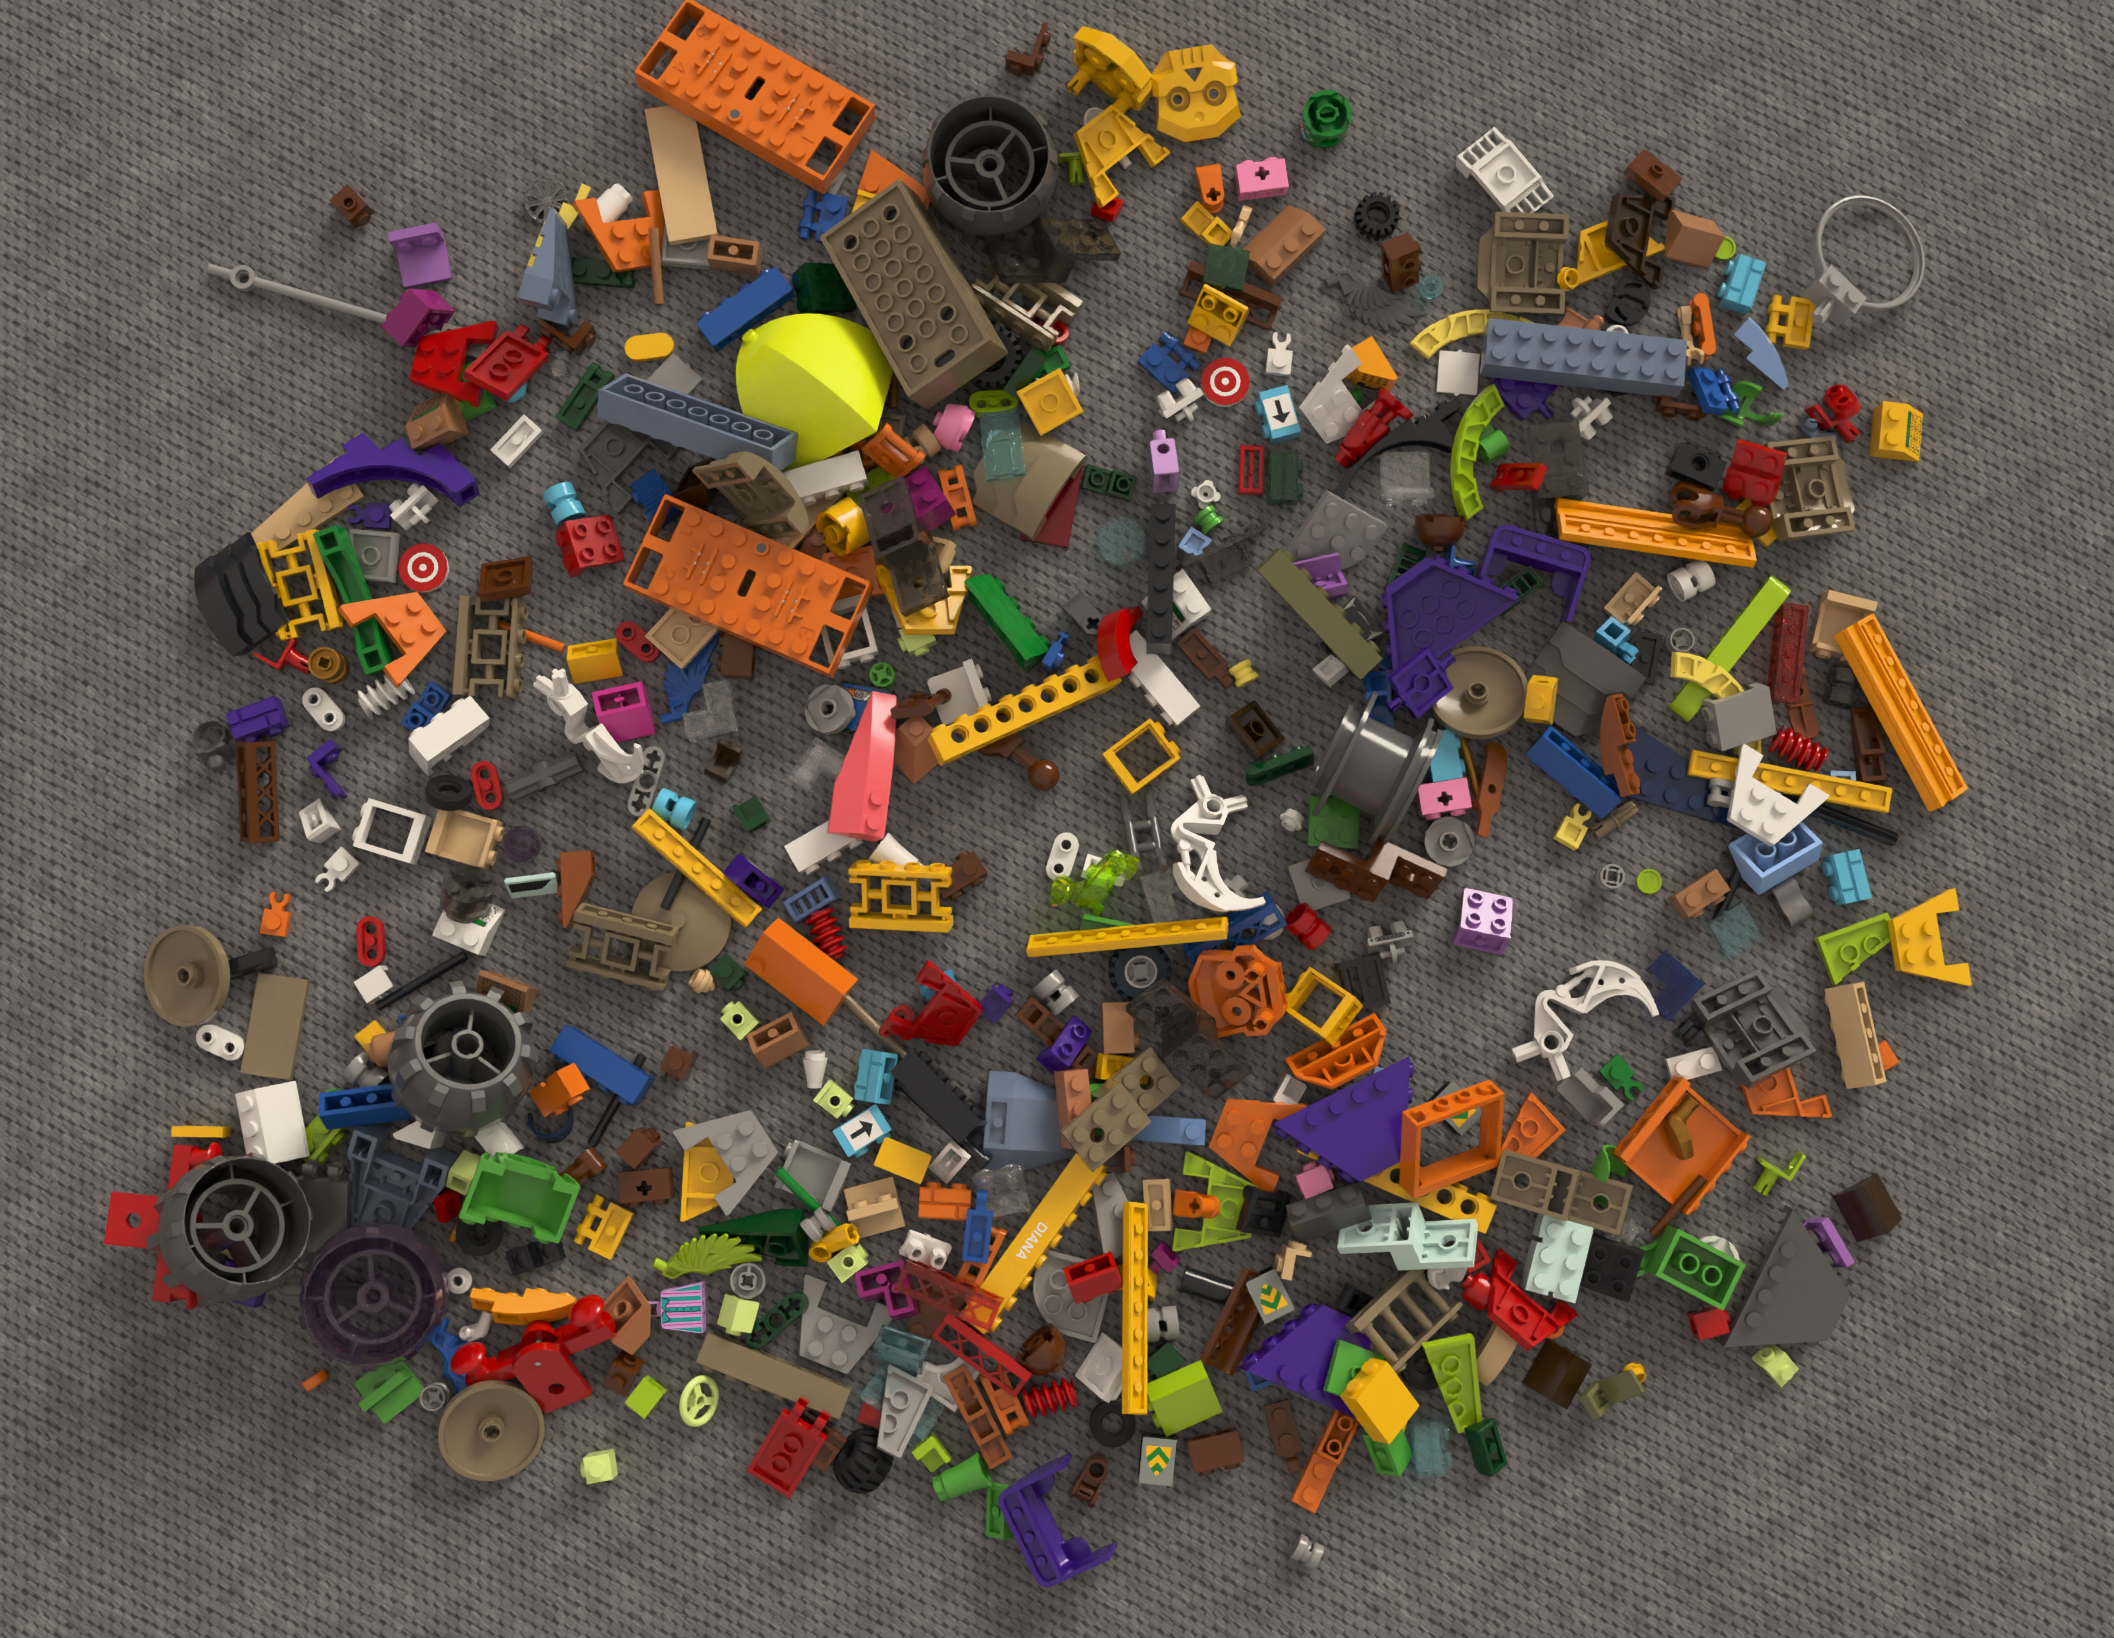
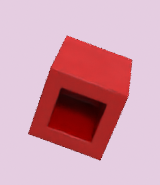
M1709 1306L1687 1312L1693 1337L1698 1340L1730 1333L1728 1325L1731 1324L1726 1310L1722 1311Z

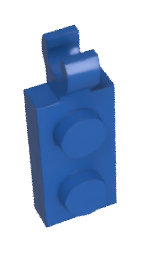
M978 1190L976 1209L968 1208L962 1261L986 1264L988 1262L993 1211L986 1210L988 1191Z

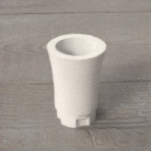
M618 183L607 189L597 199L603 223L617 221L628 209L627 206L633 201L632 196ZM579 213L578 216L580 220L584 223V220Z
M888 833L868 860L875 864H880L882 861H894L897 865H905L908 862H917L919 859L909 853Z

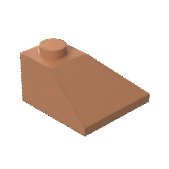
M922 716L910 717L895 731L893 761L913 785L939 764L927 740L933 728Z
M627 1276L604 1301L603 1310L608 1311L615 1321V1337L611 1338L610 1341L633 1355L650 1336L651 1305L635 1282Z

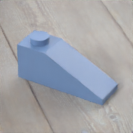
M1147 1115L1152 1122L1131 1139L1205 1145L1206 1119Z

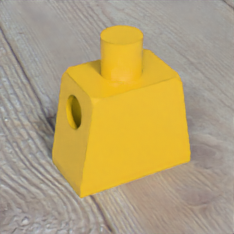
M1539 675L1531 677L1527 686L1524 719L1526 722L1553 725L1559 678Z

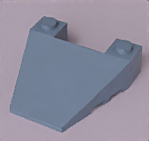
M550 208L540 236L543 237L541 246L534 247L532 255L536 256L532 267H526L518 298L523 304L539 308L537 318L542 319L549 325L570 330L571 325L577 321L578 310H576L568 229L566 222L556 209Z
M380 1123L361 1125L354 1129L348 1148V1160H350L351 1166L349 1180H351L352 1186L350 1204L351 1227L399 1245L433 1204V1199L439 1196L446 1188L449 1170L460 1155L441 1147L435 1148L425 1157L424 1163L421 1165L384 1150L390 1127ZM358 1220V1221H360V1222L366 1223V1224H368V1225H371V1226H373V1227H376V1228H378V1229H381V1230H383V1231H386V1232H388V1233H391V1234H393V1235H396V1236H398V1237H400V1238H397V1237H394V1236H392V1235L386 1234V1233H384V1232H381V1231H379V1230H376V1229H374V1228H371V1227H369V1226H366V1225L361 1224V1223L356 1222V1221Z

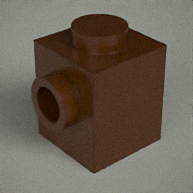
M348 184L329 200L355 229L366 225L374 213Z
M670 1046L660 1070L666 1072L664 1075L666 1078L679 1082L680 1078L688 1079L697 1055L676 1046Z

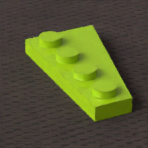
M1471 1333L1421 1343L1458 1433L1465 1432L1464 1428L1482 1421L1475 1339Z

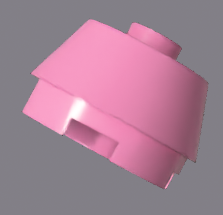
M947 403L943 413L938 411L932 425L936 426L933 435L947 451L950 449L958 453L976 412L968 409V406Z

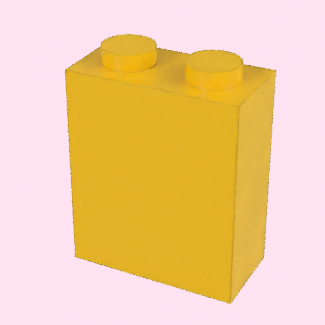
M1370 1358L1362 1365V1369L1347 1384L1346 1389L1340 1395L1371 1439L1389 1445L1419 1407L1417 1401L1389 1363Z

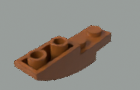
M1623 694L1607 696L1603 709L1600 729V750L1605 776L1614 774L1620 797H1626L1640 793V780L1632 764L1633 754L1627 744L1636 742V730L1629 718V704Z

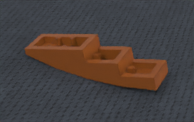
M966 1364L943 1376L988 1468L991 1470L1012 1458Z

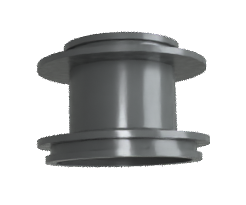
M1372 691L1361 713L1353 710L1354 705H1348L1318 764L1308 789L1313 791L1314 788L1322 791L1312 815L1316 817L1319 815L1329 795L1374 816V823L1367 842L1373 844L1377 837L1381 836L1382 842L1387 844L1396 832L1435 755L1443 731L1439 729L1436 731L1431 730L1434 719L1428 718L1417 736L1411 738L1368 717L1378 695L1377 692Z

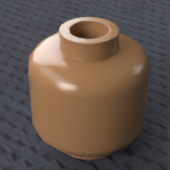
M395 1031L372 1037L371 1043L367 1044L371 1063H376L378 1067L387 1066L389 1047Z

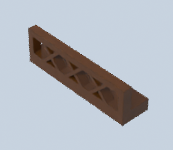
M1191 261L1179 295L1197 301L1200 292L1194 294L1186 290L1190 280L1193 279L1200 282L1202 287L1204 284H1207L1216 290L1222 291L1227 296H1229L1228 294L1235 296L1232 297L1234 300L1242 299L1246 301L1252 317L1247 316L1245 321L1265 330H1270L1282 297ZM1264 308L1272 312L1268 322L1265 323L1257 319L1254 311Z
M275 741L236 742L240 841L250 844L280 841ZM257 747H268V757L263 763L256 759ZM262 771L269 775V782L264 788L257 784V777ZM263 796L270 800V808L265 813L258 808V802ZM266 820L271 825L272 836L260 837L259 827Z
M1245 1267L1242 1268L1199 1359L1203 1364L1214 1366L1224 1373L1234 1376L1261 1319L1259 1311L1245 1285L1247 1279L1249 1281L1261 1275L1260 1272Z

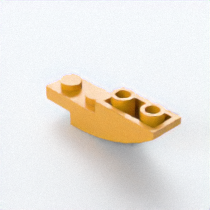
M473 1288L470 1294L473 1309L492 1312L494 1323L508 1325H528L534 1320L553 1322L567 1318L571 1307L577 1301L576 1297L568 1293L555 1294L542 1288H526L523 1297L512 1292L506 1294L498 1293L490 1288Z

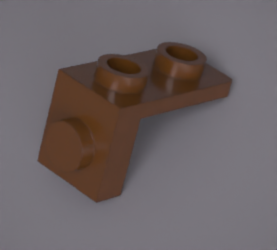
M1043 22L1032 57L1008 50L1005 58L1006 68L1011 73L1019 76L1023 74L1034 76L1035 70L1041 69L1044 55H1041L1043 47H1048L1051 33L1048 32V23Z
M538 318L536 321L541 328L539 332L550 340L555 338L561 342L559 346L569 354L575 352L580 356L586 347L590 348L596 340V330L593 325L585 320L571 339L561 334L542 319Z
M1652 396L1653 399H1656L1655 411L1662 412L1661 415L1664 417H1676L1679 414L1686 415L1687 420L1699 421L1708 414L1703 413L1701 406L1671 402L1672 396Z
M1124 1145L1105 1162L1109 1166L1105 1172H1131V1166H1135L1134 1151H1131L1129 1146Z

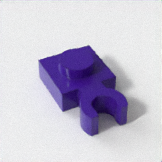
M366 503V510L361 509L357 505H350L348 509L357 511L358 515L354 519L347 518V522L358 525L365 521L364 527L367 529L391 530L392 517L390 515L392 511L389 508L391 504Z

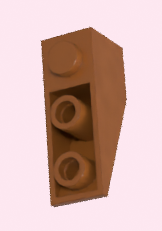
M592 851L560 852V859H557V872L561 874V884H558L557 891L559 899H562V909H559L558 918L559 923L563 924L565 929H572L575 922L573 921L574 911L582 902H585L595 881V853Z

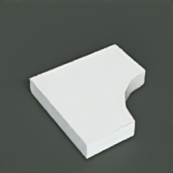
M958 1357L955 1361L942 1365H935L926 1361L916 1378L935 1387L931 1397L955 1412L958 1407L943 1376L966 1364L974 1381L980 1372Z

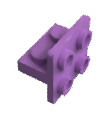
M1338 553L1293 562L1299 570L1303 567L1313 577L1310 582L1316 588L1320 585L1330 595L1327 600L1344 596V593H1348V584L1341 570Z

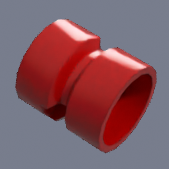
M1306 902L1297 905L1285 918L1287 925L1284 927L1292 935L1298 936V940L1308 950H1313L1320 946L1331 932V926L1322 918H1318L1317 913Z

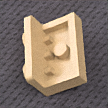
M1635 572L1602 610L1609 617H1614L1626 627L1630 624L1635 626L1644 617L1641 612L1645 607L1651 608L1660 599V596L1657 594L1662 588L1659 585L1657 587L1652 586L1639 573Z
M1289 1240L1288 1244L1282 1243L1280 1254H1275L1273 1269H1276L1281 1279L1292 1281L1296 1255L1312 1256V1252L1306 1248L1307 1245L1293 1240Z

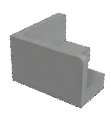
M1576 1067L1570 1073L1571 1076L1565 1078L1556 1087V1090L1591 1125L1604 1126L1624 1106L1606 1086H1599L1580 1067Z

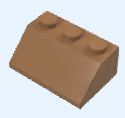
M1288 205L1237 256L1272 289L1323 239L1326 229L1310 213Z

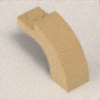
M1494 1322L1485 1339L1476 1349L1478 1381L1486 1386L1497 1377L1517 1345V1342Z

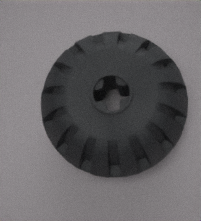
M861 1428L853 1431L834 1458V1475L846 1490L857 1494L870 1493L878 1488L885 1480L887 1474H889L894 1457L876 1448L879 1431L870 1428Z

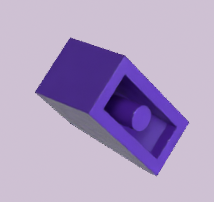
M739 853L723 872L737 886L768 909L784 890L778 883Z

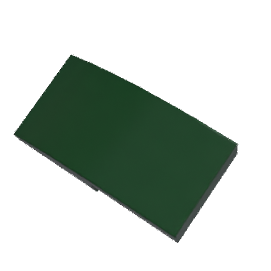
M1087 464L1080 489L1130 501L1137 477L1117 470L1109 471Z

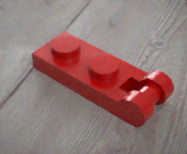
M1542 463L1499 464L1496 471L1498 473L1496 479H1492L1489 487L1501 493L1503 490H1538L1548 468Z

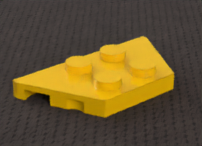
M1608 220L1582 230L1578 235L1577 271L1580 275L1578 286L1628 266L1604 243ZM1649 237L1646 258L1662 253L1665 250V246L1661 242L1658 244Z
M686 1122V1127L695 1125L692 1122ZM708 1137L689 1150L684 1151L680 1217L682 1222L719 1206L714 1196L735 1183V1178Z

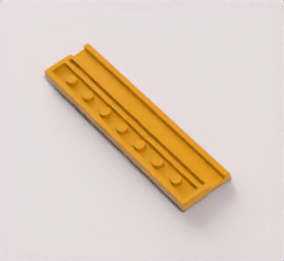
M1558 498L1554 504L1559 540L1751 568L1754 567L1757 561L1753 540L1741 530L1738 524L1719 521L1716 528L1703 527L1701 529H1692L1676 524L1672 519V514Z
M1874 613L1865 616L1834 635L1927 810L1929 812L1937 810L1966 791L1968 788Z

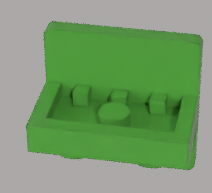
M397 1352L390 1354L354 1384L364 1397V1400L358 1404L363 1412L373 1409L384 1424L388 1423L418 1399L424 1389Z

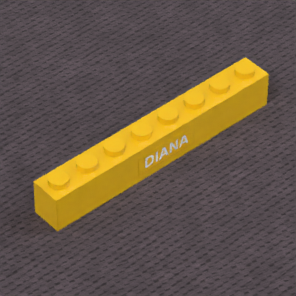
M1077 1153L1074 1155L960 1314L962 1318L983 1334H987L990 1331L995 1332L1003 1321L1000 1317L1004 1311L1007 1310L1009 1312L1016 1304L1018 1299L1015 1296L1020 1289L1024 1291L1033 1279L1030 1275L1035 1268L1039 1270L1048 1258L1045 1255L1050 1247L1054 1249L1063 1238L1060 1233L1065 1226L1069 1228L1078 1217L1075 1214L1080 1206L1085 1207L1093 1196L1090 1193L1095 1185L1100 1186L1108 1175L1105 1171L1109 1166L1103 1163L1097 1170L1092 1172Z

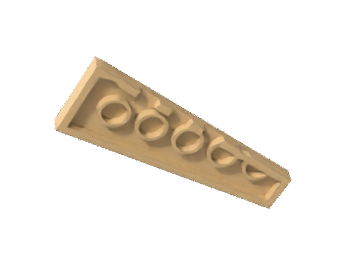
M307 483L251 534L255 543L274 540L277 543L278 551L285 550L298 542L297 534L305 533V531L312 529L317 530L348 510L350 505H355L366 497L357 483L334 490L317 499L312 494Z

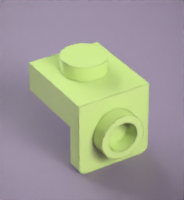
M1774 1344L1768 1345L1765 1349H1759L1752 1357V1360L1762 1367L1780 1387H1783L1799 1370L1789 1356Z

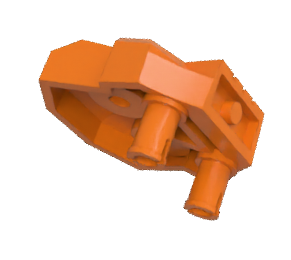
M1256 945L1236 946L1233 951L1220 949L1203 950L1188 980L1194 1016L1214 1039L1244 1032L1247 1037L1267 1035L1273 1025L1284 1015L1288 1006L1281 961L1275 962L1266 957ZM1228 971H1233L1235 977L1229 976ZM1257 983H1258L1259 990L1256 989V988H1254V986H1255ZM1234 1007H1239L1242 1012L1237 1013Z

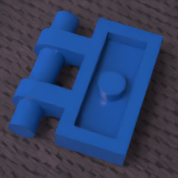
M808 190L807 197L803 200L802 205L804 209L803 218L799 221L798 226L800 229L799 238L808 240L809 233L815 232L816 242L822 243L820 236L846 217L849 199L848 197L825 193L823 202H817V192ZM814 211L820 212L819 223L812 222Z
M1165 331L1159 339L1166 345L1160 349L1154 343L1138 359L1137 363L1174 395L1178 390L1176 384L1184 378H1190V375L1184 369L1189 365L1196 371L1201 366V363L1195 358L1196 355L1191 350L1188 352L1179 344L1180 340L1175 336L1171 337ZM1171 351L1182 359L1178 364L1168 356Z
M1692 367L1687 372L1703 413L1722 415L1728 408L1731 414L1740 412L1741 409L1738 404L1740 400L1737 393L1733 392L1730 376L1726 375L1723 368L1713 373L1712 369Z

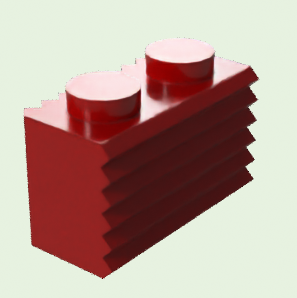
M1110 1251L1107 1254L1103 1253V1255H1098V1257L1094 1256L1093 1259L1089 1258L1088 1261L1084 1260L1063 1269L1075 1304L1089 1302L1095 1297L1106 1293H1114L1117 1289L1123 1288L1119 1270Z

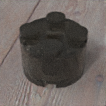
M455 864L442 880L441 910L443 908L446 916L458 923L469 924L474 923L475 919L486 918L491 912L494 881L492 873L473 866Z

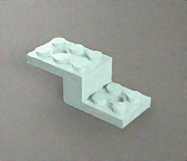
M1418 1202L1368 1205L1372 1220L1340 1229L1337 1249L1340 1254L1390 1252L1398 1270L1474 1267L1478 1232L1476 1219L1425 1221ZM1365 1226H1372L1370 1230L1361 1232ZM1448 1241H1455L1451 1247H1444Z

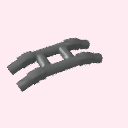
M1153 793L1143 795L1148 820L1133 822L1129 797L1119 798L1131 867L1136 877L1143 875L1140 853L1154 851L1158 870L1162 873L1168 870ZM1150 830L1152 842L1137 844L1135 832Z

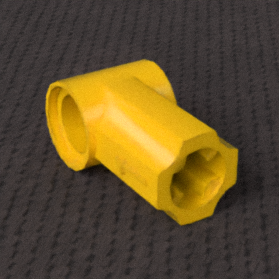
M851 1222L824 1232L822 1239L817 1243L812 1240L809 1256L817 1262L829 1261L832 1253L858 1243L860 1236L857 1232V1227Z

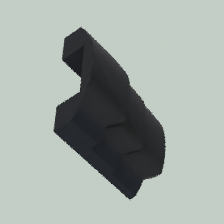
M246 532L233 544L227 545L215 556H209L195 567V591L203 616L216 638L233 656H242L249 653L289 623L280 599H278V593L266 574L259 549L251 532Z

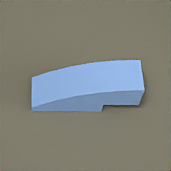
M1749 317L1734 335L1752 349L1746 359L1785 390L1789 383L1780 355L1762 328Z

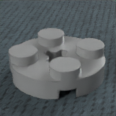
M824 684L816 688L807 700L810 701L808 709L805 708L808 724L813 729L826 735L841 732L856 715L853 699L849 692L837 685ZM828 704L834 706L831 714L825 713L828 710Z
M1442 817L1431 823L1426 829L1423 839L1424 851L1428 858L1435 864L1444 867H1454L1465 862L1472 853L1475 843L1474 835L1469 825L1454 817ZM1445 835L1455 839L1452 849L1443 846L1442 842L1445 840Z

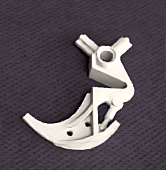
M563 668L559 671L557 669L552 671V681L545 676L539 675L536 677L537 681L533 683V686L547 696L548 705L553 712L559 716L563 715L566 721L564 731L568 740L574 744L583 742L584 747L588 751L592 750L601 760L598 766V771L616 783H627L637 779L644 773L643 752L639 744L635 743L633 745V755L626 754L614 741L602 723L591 728L586 726L584 720L588 703L581 693L572 684L568 683L566 671Z
M1196 776L1195 779L1190 780V784L1198 801L1174 821L1170 830L1171 836L1178 843L1177 851L1181 854L1182 862L1173 864V876L1179 889L1192 902L1214 911H1243L1265 905L1266 902L1263 897L1255 899L1242 898L1229 890L1219 874L1216 851L1213 850L1215 843L1196 835H1218L1227 814L1248 808L1246 796L1239 795L1223 800L1222 797L1211 794L1204 776ZM1196 851L1201 860L1196 875L1190 871L1189 852Z
M1602 960L1590 961L1569 969L1570 975L1583 971V974L1578 977L1575 976L1564 985H1558L1555 990H1545L1539 993L1535 1001L1534 1040L1511 1049L1516 1062L1518 1063L1540 1055L1542 1058L1548 1057L1557 1081L1571 1076L1562 1052L1568 1048L1573 1034L1547 1005L1548 1000L1577 1014L1588 1013L1607 998L1616 995H1628L1641 1000L1648 1008L1652 1017L1659 1015L1651 993L1640 979L1641 977L1633 970L1616 962ZM1590 977L1591 980L1584 995L1579 998H1571L1569 991L1579 985L1580 981L1584 978ZM1620 978H1623V979H1624V983H1623V984H1621V983L1619 982V979H1620ZM1599 979L1603 980V985H1599ZM1547 1036H1551L1555 1040L1556 1044L1552 1050L1544 1045V1039Z

